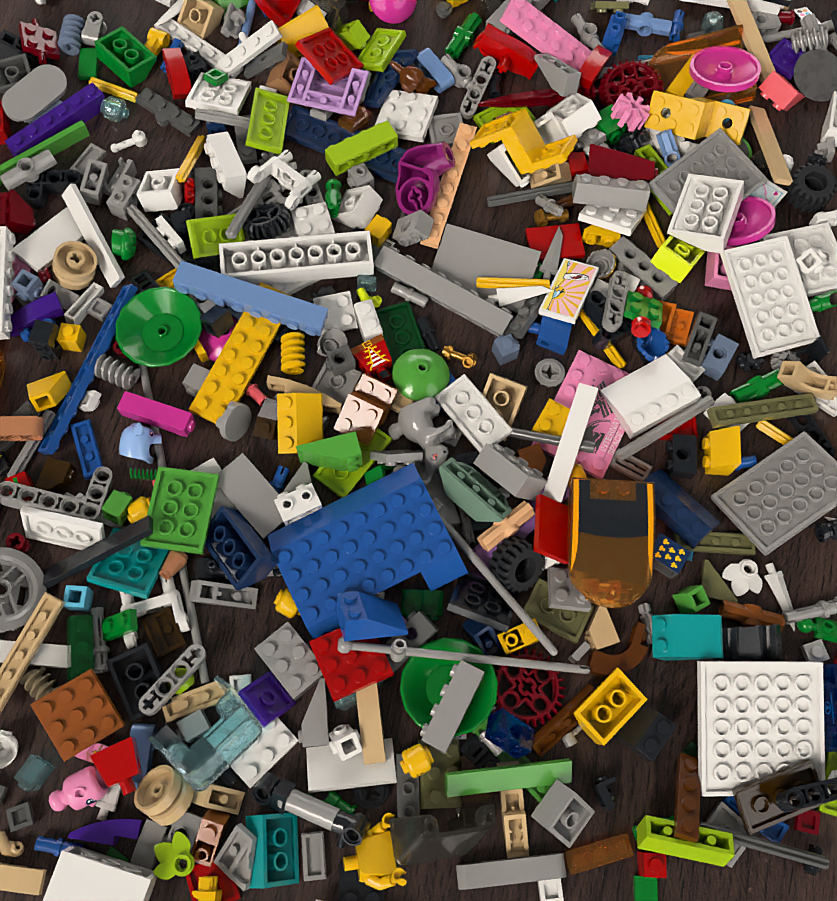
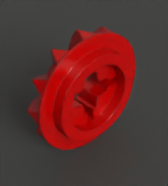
M187 178L184 185L185 203H190L194 206L195 184L193 178Z

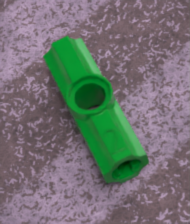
M474 12L469 14L461 26L458 25L455 29L453 39L445 49V53H448L453 60L458 59L465 47L471 45L474 35L482 23V19L478 14Z
M776 369L766 375H758L750 379L744 385L729 392L730 397L737 404L749 402L753 399L758 400L766 396L770 391L784 385L777 378L780 370Z

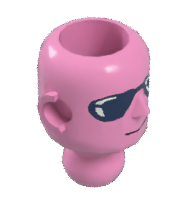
M88 766L66 777L62 790L58 789L50 794L49 803L54 811H62L67 805L76 811L88 805L94 807L97 801L105 797L108 786L96 766Z

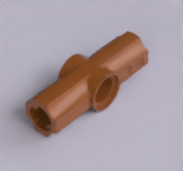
M722 600L718 609V614L722 616V619L740 623L743 627L778 624L781 625L782 632L785 625L784 615L762 610V607L753 604L742 605Z

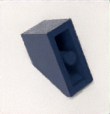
M468 619L462 624L469 639L485 655L501 656L505 653L493 627L475 622L472 619Z

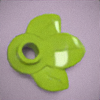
M177 831L173 836L172 843L163 842L154 845V852L160 864L153 873L158 878L167 880L175 875L186 876L193 871L195 860L190 854L191 843L185 834ZM182 859H185L187 861L186 868L180 867V861Z

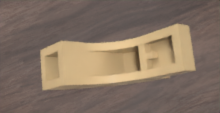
M800 361L782 362L777 378L789 388L803 394L812 393L814 397L820 399L834 400V397H837V376H826L813 372Z

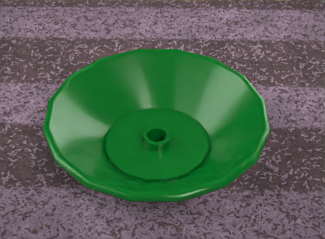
M170 287L149 288L133 296L121 309L116 321V341L122 353L136 364L148 367L168 366L184 358L196 346L202 331V322L200 320L202 314L195 300L187 294H182Z
M444 637L427 642L420 647L422 649L485 655L475 645L464 639ZM410 656L402 671L400 693L406 712L417 726L423 728L425 723L430 724L433 718L430 715L435 703L440 704L442 699L440 692L445 683L449 685L452 679L449 676L454 664L459 665L460 661ZM466 662L484 671V676L454 737L473 732L488 719L497 699L498 681L493 664Z

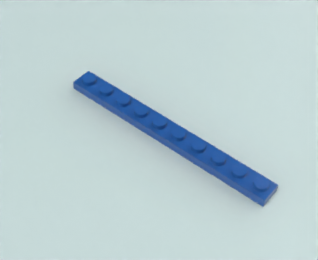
M133 284L122 287L38 452L44 455H53L58 450L61 437L68 431V424L71 418L76 415L79 402L85 398L86 389L95 378L94 369L97 359L111 347V340L116 335V321L121 309L136 295L135 293L138 288Z

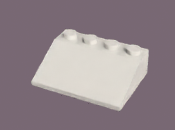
M688 174L667 234L704 251L721 253L726 248L744 195V181Z
M666 354L600 390L630 439L693 405L701 397L691 379Z

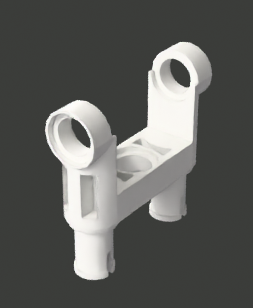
M284 150L279 156L271 157L260 167L257 165L253 166L248 173L247 179L255 184L257 182L260 183L270 174L292 190L285 201V206L293 211L298 206L301 198L311 191L312 186L316 182L320 181L321 175L319 172L316 173V170L311 171L306 177L299 174L287 165L293 159V155L291 152L287 153L288 150Z
M160 575L159 578L164 593L140 602H135L133 595L120 592L123 604L120 609L121 612L128 609H136L137 617L170 606L173 609L175 621L179 624L181 632L191 630L180 592L175 588L173 577L170 580H166ZM137 631L123 636L128 649L137 647Z

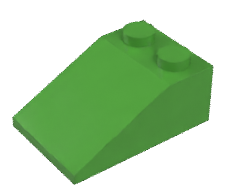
M356 431L296 446L300 463L306 462L309 465L339 471L348 470V472H354L359 467H363L362 453Z

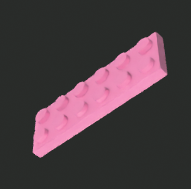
M510 0L500 19L501 23L541 53H549L577 71L580 70L592 52L526 0Z

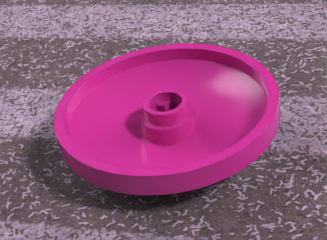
M713 46L702 49L694 54L689 66V73L696 83L707 89L719 92H737L748 89L758 81L761 72V64L754 55L743 49L731 46Z
M748 196L743 200L727 245H745L766 236L773 229L776 222V212L773 205L765 199Z

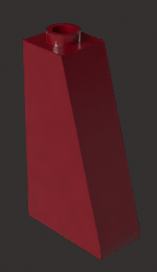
M590 144L588 174L591 176H607L612 179L625 178L629 181L643 180L646 183H650V181L658 176V168H655V161Z

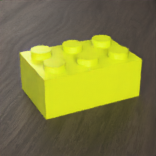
M670 235L650 262L657 269L668 274L672 280L681 283L706 251Z

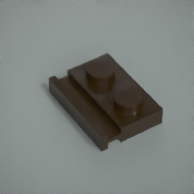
M170 606L141 620L157 658L160 659L162 656L187 645Z

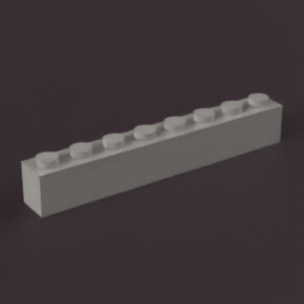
M385 245L383 246L374 261L376 270L409 288H414V291L428 296L432 301L496 336L505 335L504 332L513 321L511 311L504 307L501 309L496 307L495 303L490 299H481L477 292L471 289L469 291L463 289V285L457 281L450 282L440 272L436 274L430 271L431 268L426 264H417L411 256L399 254L400 251L392 246L389 248Z

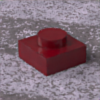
M809 810L795 816L793 830L819 835L821 813Z

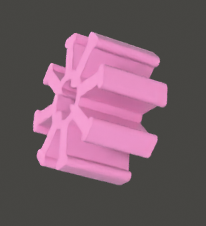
M627 92L626 96L621 94L611 109L613 111L611 118L620 119L617 125L622 128L626 123L629 128L628 131L633 132L636 127L638 130L641 129L650 115L648 113L650 107L649 105H641L644 100L642 97L639 96L635 101L632 96L633 94Z

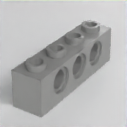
M622 236L609 248V251L616 258L615 267L620 271L627 272L641 279L638 287H650L653 290L654 299L664 301L676 288L678 282L672 280L662 270L657 269L650 262L651 259L648 255L638 249L631 240Z

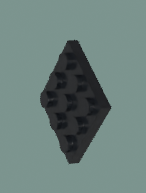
M470 571L459 577L447 610L457 615H462L505 633L508 631L514 612L485 577ZM506 589L511 594V596L517 601L519 593H513Z

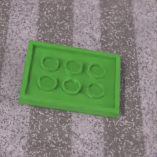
M159 466L147 516L149 515L153 519V534L142 539L140 545L203 555L220 479L219 474Z

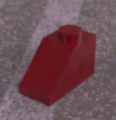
M10 189L5 197V226L11 232L28 235L36 225V219L33 218V209L15 190Z

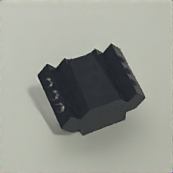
M781 625L722 628L723 658L713 659V661H782Z

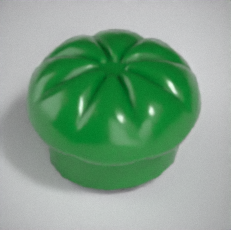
M126 227L124 230L113 229V255L121 256V259L124 261L130 260L136 251L137 237L135 232L129 227Z

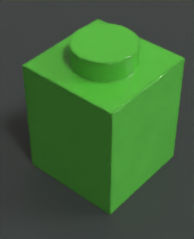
M113 490L101 508L103 518L122 526L127 519V508L133 502L132 497L126 492Z
M702 585L686 586L672 595L680 614L696 613L710 604Z

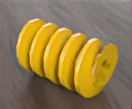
M290 332L281 337V371L286 374L297 375L304 372L301 369L305 366V362L302 361L305 359V355L302 354L305 352V348L302 347L305 345L303 341L305 335L303 333Z

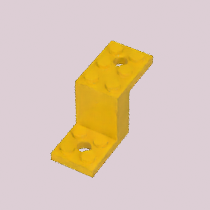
M654 90L648 112L650 115L645 121L644 127L658 131L671 129L673 135L693 140L709 137L721 128L736 145H740L751 109L703 97L686 98ZM666 107L671 111L669 118H665L662 115V111ZM726 118L732 120L730 128H725L723 125Z
M526 108L483 124L469 144L472 149L479 146L483 148L490 142L494 141L496 143L502 140L522 175L525 173L531 174L540 168L546 169L555 163L561 164L565 162L570 152L573 151L578 139L574 134L545 144Z

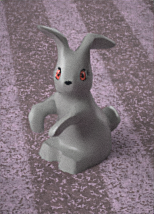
M427 397L401 408L398 422L392 424L388 429V434L392 440H398L400 436L405 435L407 439L418 443L424 450L423 460L426 473L419 474L423 483H430L435 472L442 481L439 467L447 460L448 448L441 445V443L452 438L455 432L452 420H448L441 427H434L432 419L439 416L440 405L436 404V400L433 397Z

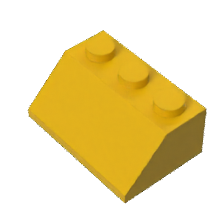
M315 5L278 28L282 37L277 41V45L284 41L288 45L287 51L289 50L300 61L305 56L296 48V42L329 28L319 6Z
M277 394L278 454H298L296 446L324 439L322 394Z
M617 667L573 714L585 733L596 744L604 746L647 701V698Z

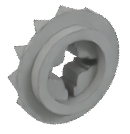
M790 350L774 353L771 357V367L773 370H780L782 362L786 358L788 361H800L801 358L796 356V352L793 353Z
M555 359L541 360L536 365L534 371L536 380L540 382V385H545L548 388L556 387L562 383L565 376L563 365ZM549 367H550L551 373L554 374V375H552V376L550 377V379H548V378H549L548 375L545 374V373H547Z

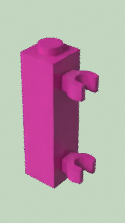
M127 391L124 392L117 407L122 416L183 437H188L196 424L190 412Z

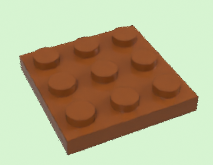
M92 668L30 704L64 762L125 725Z

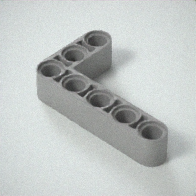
M98 467L94 471L84 500L11 481H4L0 483V503L4 506L20 510L23 506L99 522L102 516L101 508L107 501L112 487V471L107 467ZM107 477L108 479L106 481H100L98 478ZM7 491L13 492V493H12L11 495H9V496H3V495H2L4 492H7ZM95 494H99L102 496L99 499L92 498V496ZM28 496L33 497L31 501H24L23 499ZM47 502L54 503V505L50 507L44 506V504ZM67 507L75 508L72 512L65 511ZM88 512H93L96 514L93 517L85 516V514H87Z

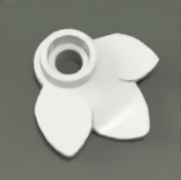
M744 559L738 564H730L722 573L723 579L731 581V590L735 596H741L749 589L758 594L762 589V579L757 574V564L750 559ZM745 566L749 568V573L745 572Z

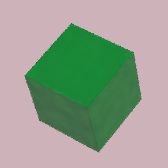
M613 104L598 112L602 119L594 127L606 134V141L604 143L608 146L618 142L619 137L625 133L627 128L626 123L622 128L617 125L620 119L611 118Z

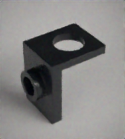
M820 336L809 347L796 351V356L800 358V354L809 356V362L807 363L800 360L806 367L813 361L816 363L821 362L830 351Z

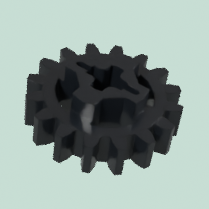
M646 128L635 129L633 132L629 131L621 135L618 142L611 148L616 151L632 154L641 148L643 143L647 142V139L650 137Z

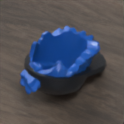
M651 327V332L646 337L639 338L632 335L631 338L632 347L639 354L644 365L665 355V352L670 347V342L666 339L665 333L660 331V328Z

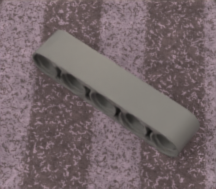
M563 853L456 865L459 890L567 877Z

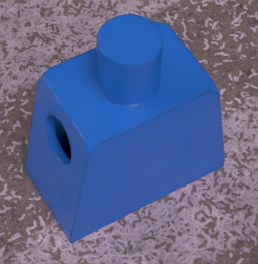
M543 315L541 322H533L527 332L538 334L536 340L538 346L564 355L572 323Z

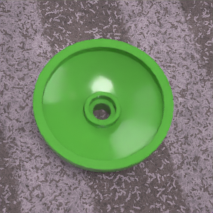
M413 349L403 353L396 360L392 371L395 387L399 389V392L404 397L413 401H419L427 397L434 398L448 386L450 378L449 368L444 359L437 353L427 349Z

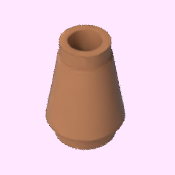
M170 551L159 574L164 579L170 580L187 564V554L180 551Z

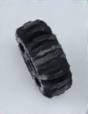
M279 202L259 205L250 212L243 224V231L250 240L275 239V237L281 236V233L286 232V229L290 228L292 223L290 212L284 204H279Z

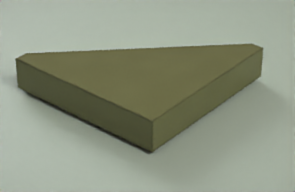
M706 559L703 560L700 585L703 586L708 599L716 601L727 600L738 603L737 598L711 563Z

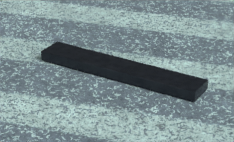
M148 515L45 569L43 585L46 588H50L153 534V519Z

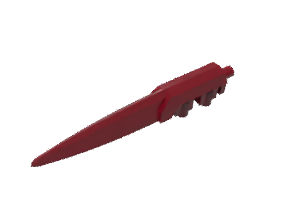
M594 84L590 90L581 85H578L577 93L593 102L596 95L601 92L599 87L595 88ZM549 88L501 96L481 101L478 105L481 107L504 108L544 105L551 107L566 97L560 96L558 92Z

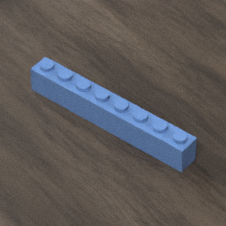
M184 261L180 262L173 278L175 289L182 294L189 293L201 300L208 299L219 306L226 305L235 311L250 313L256 318H266L274 324L281 323L293 330H303L311 336H321L328 318V308Z

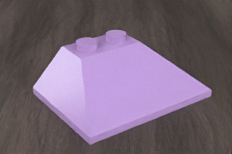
M302 57L287 102L355 117L369 71L352 68L349 77L330 85L312 64Z

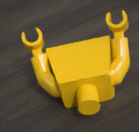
M386 813L381 822L368 830L361 844L355 846V855L343 857L345 871L358 869L359 881L365 882L366 885L377 890L393 887L396 883L400 886H404L407 883L404 878H400L402 874L407 872L402 868L396 867L391 833L387 831V828L395 829L398 826V823L395 821L389 824L390 819L395 816L392 813Z

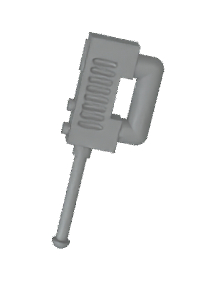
M273 178L269 180L254 208L264 205L263 200L268 197L272 198L266 201V204L270 202L276 203L277 197H283L281 187ZM241 205L226 215L235 214Z

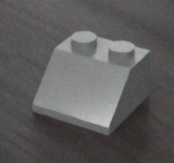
M556 780L542 801L536 806L531 817L570 848L595 811L573 790Z

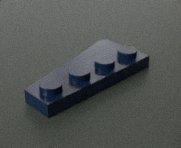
M416 49L397 50L391 61L407 67L413 63L419 54ZM390 63L384 72L377 71L363 101L365 108H380L399 82L400 74L392 68Z

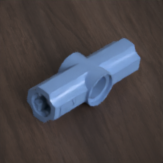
M644 12L640 15L626 13L625 16L628 19L625 29L635 30L641 36H649L651 33L665 36L670 34L672 21L654 18L649 12Z
M671 129L656 134L664 162L668 168L681 158ZM674 153L677 155L676 160L668 161V155Z

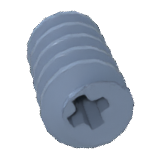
M68 14L63 18L57 44L59 49L65 54L72 56L79 54L82 43L81 33L86 23L82 17Z

